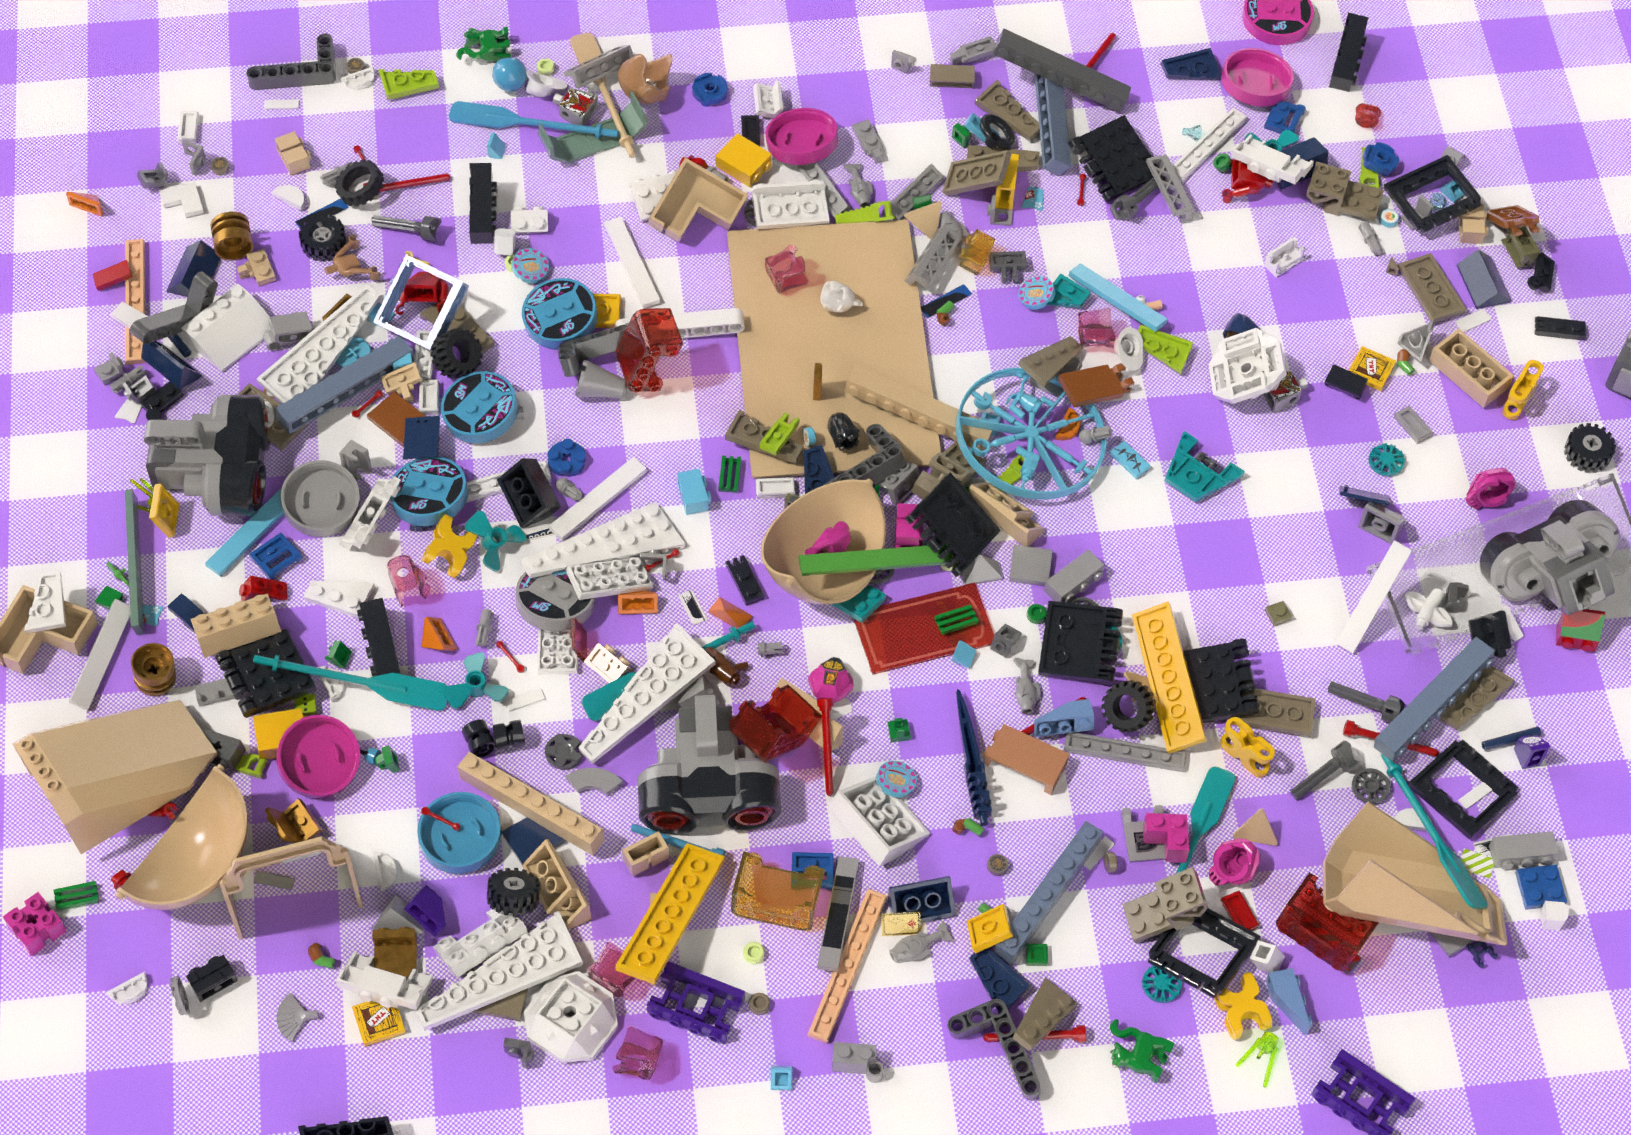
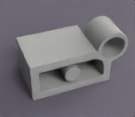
M294 312L292 314L270 317L269 326L271 330L265 332L263 337L267 349L270 351L278 350L285 344L300 342L312 332L307 312Z
M834 1042L832 1072L866 1074V1078L872 1083L881 1081L884 1068L881 1062L876 1061L877 1045ZM877 1069L880 1073L874 1075L870 1073V1070Z

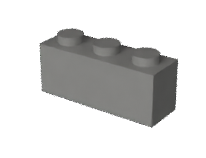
M1088 549L1045 582L1044 592L1053 601L1068 603L1074 599L1076 594L1084 592L1093 581L1097 582L1102 578L1105 564Z
M1553 831L1493 837L1489 844L1494 868L1530 867L1533 864L1550 865L1555 862L1559 855Z

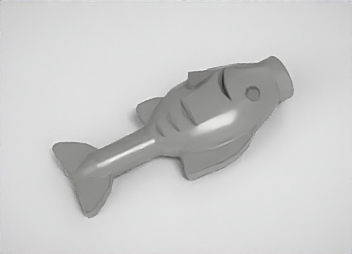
M844 164V168L853 177V179L849 180V185L851 186L850 194L860 207H870L873 187L870 181L864 182L860 179L859 171L862 164Z
M948 211L942 212L939 218L941 227L945 224L961 237L957 244L961 251L959 260L963 261L967 258L976 257L977 253L967 249L963 242V238L968 237L965 226L952 217ZM946 235L949 243H953L954 240L949 235Z
M1015 658L1014 663L1021 669V678L1017 677L1015 680L1017 685L1015 696L1022 709V713L1029 715L1034 712L1036 701L1040 696L1039 683H1032L1029 679V669L1033 665L1034 660Z
M942 921L936 932L925 936L924 932L920 931L916 935L902 938L893 949L889 950V953L894 962L897 960L919 961L930 955L927 949L930 943L939 939L951 942L953 939L947 931L945 922Z

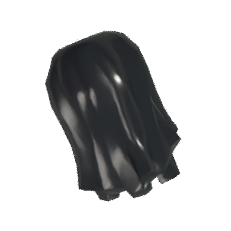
M842 412L832 414L829 418L827 429L834 441L835 448H839V451L856 448L859 442L860 430L854 426L847 414Z

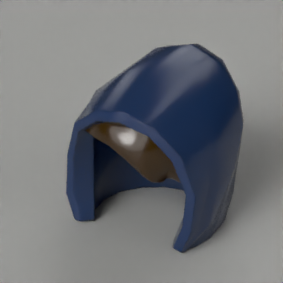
M1236 313L1227 323L1222 335L1225 339L1254 328L1261 329L1247 315Z

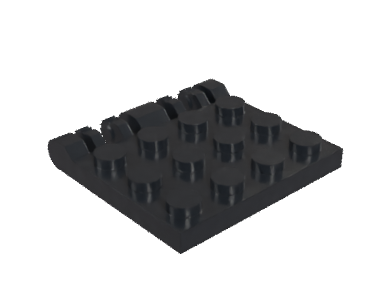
M1125 115L1082 136H1077L1068 142L1075 155L1085 151L1088 153L1079 162L1081 164L1087 163L1083 168L1090 178L1097 176L1092 180L1093 184L1106 181L1107 184L1098 189L1100 194L1104 193L1102 198L1105 202H1109L1147 183L1153 178L1146 163L1147 158L1152 156Z
M951 472L904 518L910 525L920 516V519L914 523L912 528L914 530L919 529L924 522L926 523L928 528L921 533L920 537L922 539L926 538L933 531L934 534L925 543L934 553L939 551L944 545L946 546L937 556L940 560L945 558L949 552L954 555L945 566L949 569L959 561L950 571L955 577L959 576L1001 531Z
M1048 601L1038 675L1113 685L1116 669L1112 666L1100 665L1101 661L1105 663L1117 662L1116 655L1119 648V639L1117 638H1120V632L1113 629H1105V626H1122L1123 610L1112 607Z
M287 629L231 651H221L215 656L221 671H226L224 677L227 679L234 698L240 700L238 706L245 718L317 691L310 674L282 668L272 671V666L253 663L254 655L273 659L275 655H279V660L305 665Z
M1235 639L1229 643L1183 651L1202 723L1252 715L1260 711L1256 695H1245L1242 698L1240 696L1241 694L1251 693L1256 689L1253 684L1252 668H1250L1251 661L1246 659L1234 662L1235 659H1241L1249 655L1246 639Z

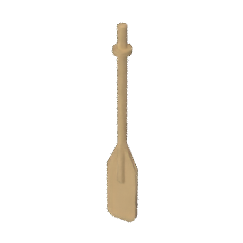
M583 33L571 37L570 44L579 64L602 54L593 34ZM605 76L593 83L599 87L617 130H619L621 137L619 140L620 146L626 148L630 158H634L636 156L632 146L634 139L631 135H627L605 85Z

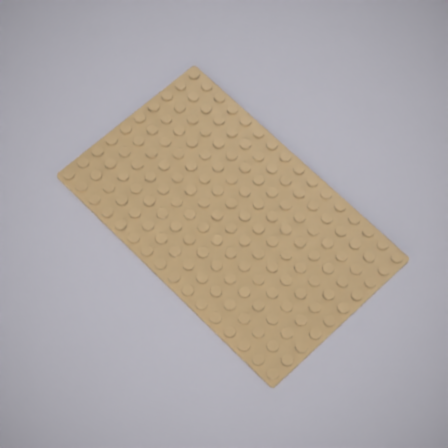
M889 220L728 231L727 239L734 308L743 310L745 328L742 332L737 333L745 415L749 418H756L759 420V424L766 428L768 426L772 427L785 412L790 414L788 424L795 417L799 418V425L790 436V439L803 445V452L796 464L749 448L752 478L803 476L804 450L819 445L823 446L832 472L844 473L876 454L871 448L866 434V429L872 424H880L899 443L906 461L918 467H930V460L938 452L941 453L938 433L844 391L847 380L857 364L933 398L917 281L911 285L905 282L906 277L915 265L909 221ZM829 281H837L847 285L853 290L855 298L861 301L863 305H853L845 312L824 310L820 300L824 284ZM815 363H822L820 401L813 400ZM837 412L847 414L854 426L860 430L859 442L856 448L845 449L844 451H839V448H835L834 441L827 429V424L832 414ZM812 427L816 435L815 446H806L803 437L804 428Z

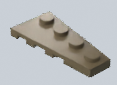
M998 79L975 99V105L988 114H993L1003 119L1012 130L1028 141H1031L1040 132L1039 123L1029 112H1025L1021 108L1022 105L1011 97V93L1001 86V82Z
M968 145L967 159L1008 150L1012 154L1019 155L1017 172L1038 170L1040 152Z
M441 301L422 311L420 318L425 321L428 320L434 326L439 316L437 305ZM459 306L448 331L455 328H463V330H469L470 334L474 333L476 335L474 338L479 339L480 343L478 344L482 346L481 354L495 346L494 341Z
M1069 336L1020 359L1018 365L1041 386L1045 387L1050 380L1056 377L1059 371H1062L1068 363H1071L1082 352L1083 346L1073 337Z
M740 409L725 434V440L794 464L797 463L803 452V445L790 438L776 456L760 449L759 444L771 427L768 426L766 428L759 424V420L754 417H747L745 412Z
M1492 666L1488 669L1484 668L1477 681L1472 680L1467 691L1464 694L1460 693L1455 703L1451 707H1447L1440 721L1455 730L1460 729L1509 688L1515 680Z
M1045 977L1013 1039L1030 1051L1073 1012L1078 1003Z

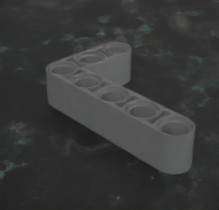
M324 33L317 37L318 61L248 68L246 74L249 87L253 90L332 84L336 80L335 50L332 36Z
M203 271L198 272L192 280L185 305L136 320L130 327V333L144 344L181 333V327L213 303L218 283Z
M636 320L560 344L558 346V354L564 376L572 377L581 372L580 362L649 341L652 336L647 320Z
M872 424L866 429V434L870 446L876 454L824 485L853 479H871L874 485L905 466L906 459L902 447L880 424Z
M990 1000L954 1015L948 1020L949 1034L954 1039H962L993 1026L1023 1097L1027 1100H1035L1039 1097L1041 1092L1039 1080L1025 1048L1013 1039L1016 1028L1002 1000ZM994 1007H1000L1003 1011L999 1015H994L991 1010ZM975 1015H980L983 1017V1020L980 1023H974L972 1018ZM956 1023L963 1025L960 1031H954L952 1027ZM1003 1026H1008L1011 1028V1031L1008 1034H1002L1000 1029ZM1013 1045L1020 1048L1014 1054L1008 1051L1009 1047ZM1019 1065H1026L1028 1067L1025 1073H1019L1016 1069ZM1029 1084L1037 1087L1032 1093L1025 1090V1087Z

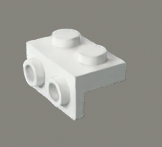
M776 81L772 87L756 83L753 86L756 115L771 119L775 118L784 109L780 82Z
M515 207V210H511V229L516 230V233L548 232V210H544V207H533V210H526V207Z

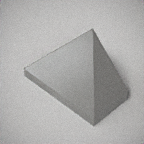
M983 555L976 557L961 573L964 586L1003 579L998 561Z

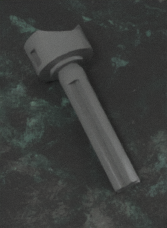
M1160 176L1161 180L1164 181L1165 176ZM1154 177L1132 196L1121 195L1112 203L1110 210L1114 218L1130 220L1137 214V205L1158 188Z
M373 215L371 218L372 226L418 232L422 240L438 242L436 232L442 223L441 218L425 216L422 222Z
M1331 681L1327 691L1361 705L1382 711L1381 720L1389 723L1405 707V703L1401 698L1390 695L1384 701Z
M1343 740L1332 748L1331 755L1333 758L1290 790L1291 796L1298 800L1340 767L1345 771H1349L1357 765L1359 761L1354 759L1349 742Z

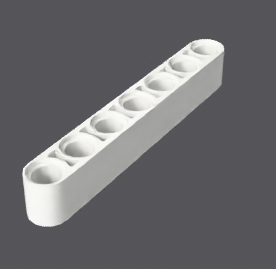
M739 308L624 318L615 322L616 327L636 320L646 319L652 336L649 341L740 333L745 328L743 310Z

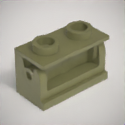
M1526 226L1519 227L1522 231V235L1514 236L1511 228H1507L1506 238L1501 239L1517 269L1533 265L1540 253Z

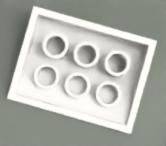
M236 284L181 327L184 340L222 373L264 340V333L271 330L269 326L270 316L254 297L239 284Z
M876 776L838 791L828 806L878 866L895 860L930 835V832L900 798L889 796L882 791V788L876 782Z

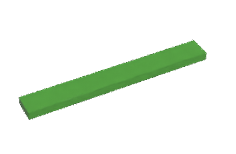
M945 545L936 553L929 546L799 555L798 561L801 575L809 576L946 565L952 558V555L949 552L941 560L937 557L946 548Z

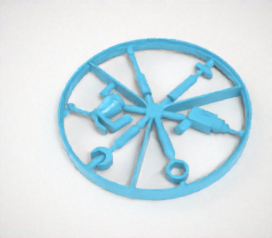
M1022 368L998 370L976 381L961 401L955 425L957 441L965 459L983 479L1007 493L1037 500L1065 497L1082 489L1093 479L1104 459L1107 445L1106 438L1100 439V456L1097 465L1091 470L1085 467L1087 464L1085 459L1081 463L1077 462L1072 455L1051 441L1047 442L1039 433L1063 428L1070 423L1087 418H1093L1097 428L1105 427L1094 404L1084 405L1089 411L1087 415L1070 420L1063 419L1039 427L1065 397V391L1055 402L1044 396L1039 400L1037 397L1026 394L1023 391L1024 384L1031 376ZM1010 376L1023 378L1020 391L1011 394L1005 404L1007 405L1011 399H1014L1008 409L1021 420L1025 413L1016 405L1022 406L1029 413V426H1025L1020 421H1015L1016 418L1002 408L992 405V397L989 393L984 392L983 396H981L975 390L998 378ZM1056 376L1053 380L1049 381L1050 383L1062 388L1061 384L1057 379L1058 376ZM972 395L975 398L974 404L977 408L985 410L990 407L994 410L995 414L1010 424L1014 423V425L962 416V410L966 401ZM1045 403L1050 406L1048 411L1034 426L1035 415L1042 404ZM961 425L1015 435L995 439L992 443L979 438L974 441L972 448H968ZM1022 438L1028 439V450L1018 445L1015 451L1025 458L1020 470L1023 481L1022 487L1011 485L991 474L974 458L972 453L976 456L984 457L988 454L991 446L998 447ZM1042 444H1046V448L1067 462H1072L1078 466L1074 474L1080 473L1083 469L1088 476L1079 483L1067 488ZM982 445L986 450L981 451L976 446ZM1034 446L1037 449L1039 455L1033 453ZM1040 456L1060 490L1034 491L1025 489L1024 485L1032 479Z

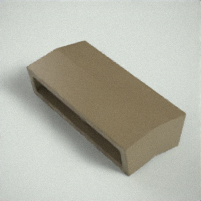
M931 64V87L974 88L975 66Z

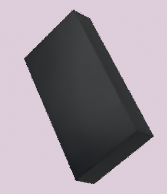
M741 115L742 136L760 146L759 115Z

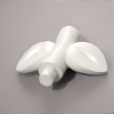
M1433 589L1427 598L1415 591H1409L1405 594L1409 608L1414 612H1418L1415 625L1418 630L1428 626L1429 622L1437 627L1453 625V620L1445 609L1438 607L1445 597V593L1442 590Z

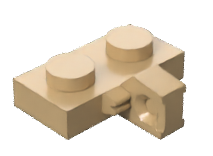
M264 249L246 254L248 262L237 267L240 279L255 277L258 286L276 281Z
M416 362L381 376L386 393L388 395H391L393 392H397L399 395L402 394L404 400L408 403L414 400L411 391L415 389L414 384L423 381Z

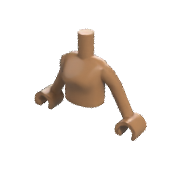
M354 234L349 235L348 243L333 258L334 265L324 268L326 275L338 271L345 277L353 274H370V279L373 281H377L381 277V273L377 272L376 266L364 269L361 268L359 260L354 254L343 256L350 248L357 249L359 247V240H356Z

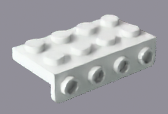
M671 171L663 176L654 175L650 179L645 180L636 179L630 184V191L633 193L641 222L649 220L677 171Z
M812 180L809 182L795 181L793 183H760L753 186L751 195L757 229L829 224L830 220L824 190L825 182Z

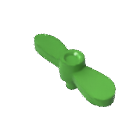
M108 561L106 566L114 573V577L117 580L121 579L129 587V581L123 577L126 569L116 570Z

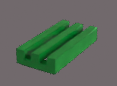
M722 455L718 491L738 493L741 457H737V459L734 456L726 458L725 455ZM729 463L727 485L723 487L725 464ZM733 464H737L733 488L730 487Z
M970 604L934 616L941 635L978 624L979 620L975 616V611L972 610V605ZM970 617H971V619H969V620L960 622L961 620H964V619H967V618H970ZM951 623L954 624V625H951V626H948V627H945V628L942 627V626H945V625H948V624H951Z
M96 881L53 889L57 911L99 903ZM94 895L93 897L79 899L84 896ZM70 899H79V900H74V901H69V902H64V903H61V902H60V901H65V900H70Z

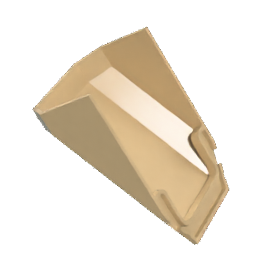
M181 700L134 708L32 732L12 743L30 776L35 778L53 806L80 854L85 853L190 790L194 786V781L201 772L204 773L208 764L218 755Z
M1369 801L1335 838L1323 861V904L1331 912L1335 911L1339 915L1492 944L1503 946L1507 944L1502 900L1484 883L1479 884L1473 879L1485 898L1487 907L1482 910L1473 909L1468 906L1441 864L1436 846ZM1465 867L1471 876L1473 873L1467 867Z
M321 836L235 858L220 881V887L239 940L243 939L233 893L239 892L244 888L242 881L247 871L282 863L283 860L321 851L326 852L330 866L336 867L347 864L358 907L362 908L363 905L349 850Z

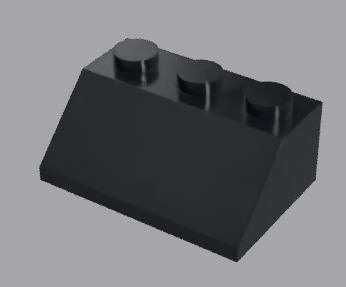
M521 458L497 479L521 528L547 519L561 508L537 459Z

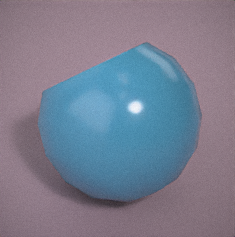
M504 58L498 60L494 65L492 78L501 90L514 92L524 86L527 80V69L517 58Z

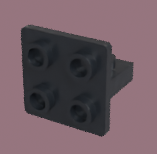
M1501 610L1468 621L1471 641L1477 637L1495 650L1494 656L1498 658L1507 656L1506 649H1510L1512 646L1505 611Z

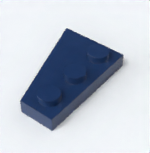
M1211 48L1161 61L1166 78L1221 81L1222 73Z
M822 445L804 450L805 494L835 478Z
M987 948L976 954L974 952L969 957L991 1000H1002L1008 1010L1030 988V985L991 949ZM995 1007L999 1014L1002 1013V1008Z

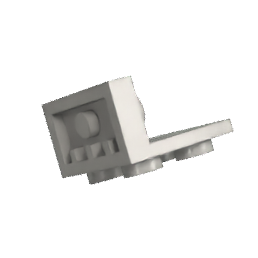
M906 461L903 468L879 481L876 485L887 489L892 504L897 506V503H901L912 492L914 483L920 476L918 466Z

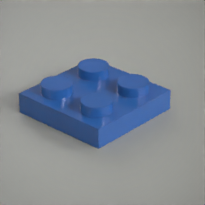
M1557 864L1516 869L1515 874L1525 910L1542 908L1545 901L1567 903Z

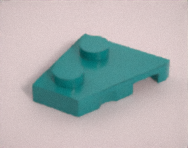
M1060 273L1053 282L1055 287L1054 299L1046 304L1080 309L1091 296V291Z
M870 585L853 598L832 605L862 623L886 600V594Z

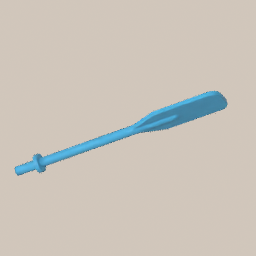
M457 101L452 104L449 113V119L453 123L496 129L519 124L539 127V123H541L545 128L595 134V137L598 139L602 135L610 137L619 136V130L605 129L602 127V124L591 127L525 118L504 107Z

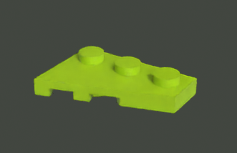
M378 69L387 100L439 88L434 70L401 72L399 69H394V72H385V69Z
M1140 325L1138 332L1143 339V350L1181 375L1193 342L1158 330L1155 332L1146 326Z

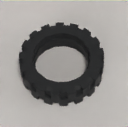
M370 160L355 161L353 165H348L346 170L342 171L340 177L337 178V184H335L336 193L348 206L354 205L358 207L360 204L365 205L368 201H372L375 195L377 196L380 193L379 190L383 188L384 175L377 165ZM371 174L369 181L363 188L358 191L349 192L350 186L357 178L362 175Z

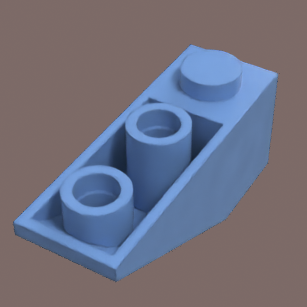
M1090 699L1070 701L1034 720V737L1094 730V712Z
M1293 968L1269 972L1266 984L1271 1000L1304 1035H1307L1312 1026V1018L1305 1009L1306 999L1299 989V976L1295 975Z

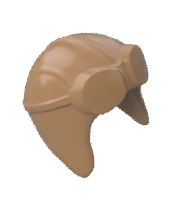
M638 54L623 62L618 71V79L625 95L630 99V92L633 91L638 102L643 105H650L657 101L664 102L671 88L668 85V76L673 56L667 54L659 59L647 62L644 55Z

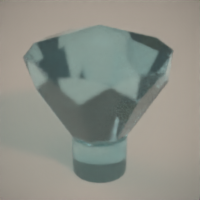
M1195 125L1191 128H1183L1182 135H1187L1197 142L1201 138L1202 127L1201 125Z
M1434 193L1429 201L1433 205V210L1436 211L1444 209L1447 204L1446 198L1439 193Z

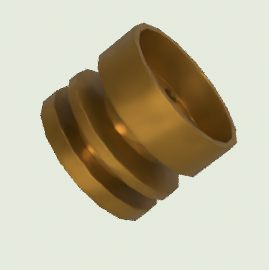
M230 211L221 213L212 219L210 227L215 254L219 258L237 260L246 257V254L252 252L253 242L247 216L240 212Z
M148 643L139 647L133 653L131 667L134 683L138 690L150 696L163 695L170 691L175 685L177 677L173 654L169 648L158 643Z

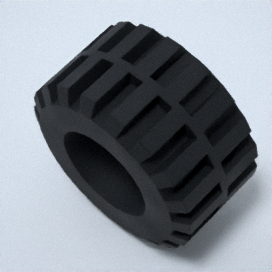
M455 328L435 338L434 344L431 345L433 352L430 353V356L433 357L432 363L437 366L435 369L441 371V375H447V378L450 379L460 378L478 369L477 366L481 365L480 359L483 358V354L480 352L482 351V346L478 344L480 341L474 338L476 335L474 333L470 334L467 329ZM453 345L459 350L460 361L453 354Z
M1129 680L1115 684L1112 688L1106 691L1107 695L1103 696L1102 699L1104 704L1101 705V709L1105 710L1102 715L1108 719L1106 721L1107 724H1112V728L1115 730L1120 729V732H1133L1147 726L1154 717L1152 714L1156 712V708H1154L1156 700L1152 699L1151 696L1154 694L1152 691H1148L1149 687L1146 685L1142 686V683L1139 681ZM1123 695H1130L1137 701L1138 712L1133 718L1126 717L1120 710V700Z

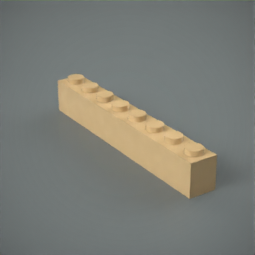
M857 364L854 366L847 380L845 392L958 442L955 425L957 408ZM962 411V416L979 419ZM961 425L965 442L971 448L976 439L982 438L989 441L993 431ZM982 445L976 446L981 451L985 449Z
M468 752L457 766L461 780L523 816L530 818L592 856L605 839L601 827L471 752Z

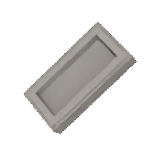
M1410 406L1394 414L1393 418L1416 444L1432 436V430Z

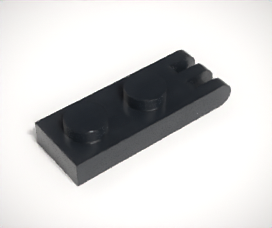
M1537 316L1535 317V335L1584 341L1586 337V321Z
M741 555L739 556L741 563H739L737 558H733L734 566H732L729 560L725 561V564L747 606L763 600L764 594L745 556Z

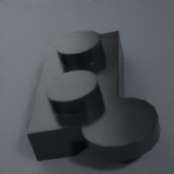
M1544 253L1538 255L1534 276H1530L1527 279V283L1531 290L1541 289L1546 293L1551 290L1555 261Z
M170 381L141 403L142 408L146 411V419L148 421L160 420L162 417L161 412H164L184 396L183 392Z

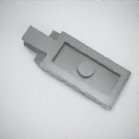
M990 36L962 45L960 49L950 54L949 60L952 65H957L961 62L966 64L994 55L992 53L995 42Z
M869 119L852 124V130L865 155H871L875 164L882 162V144Z

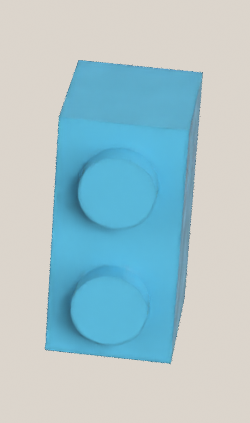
M700 469L677 473V484L686 515L708 511L711 495L709 491L705 490L707 486L705 475L701 476Z

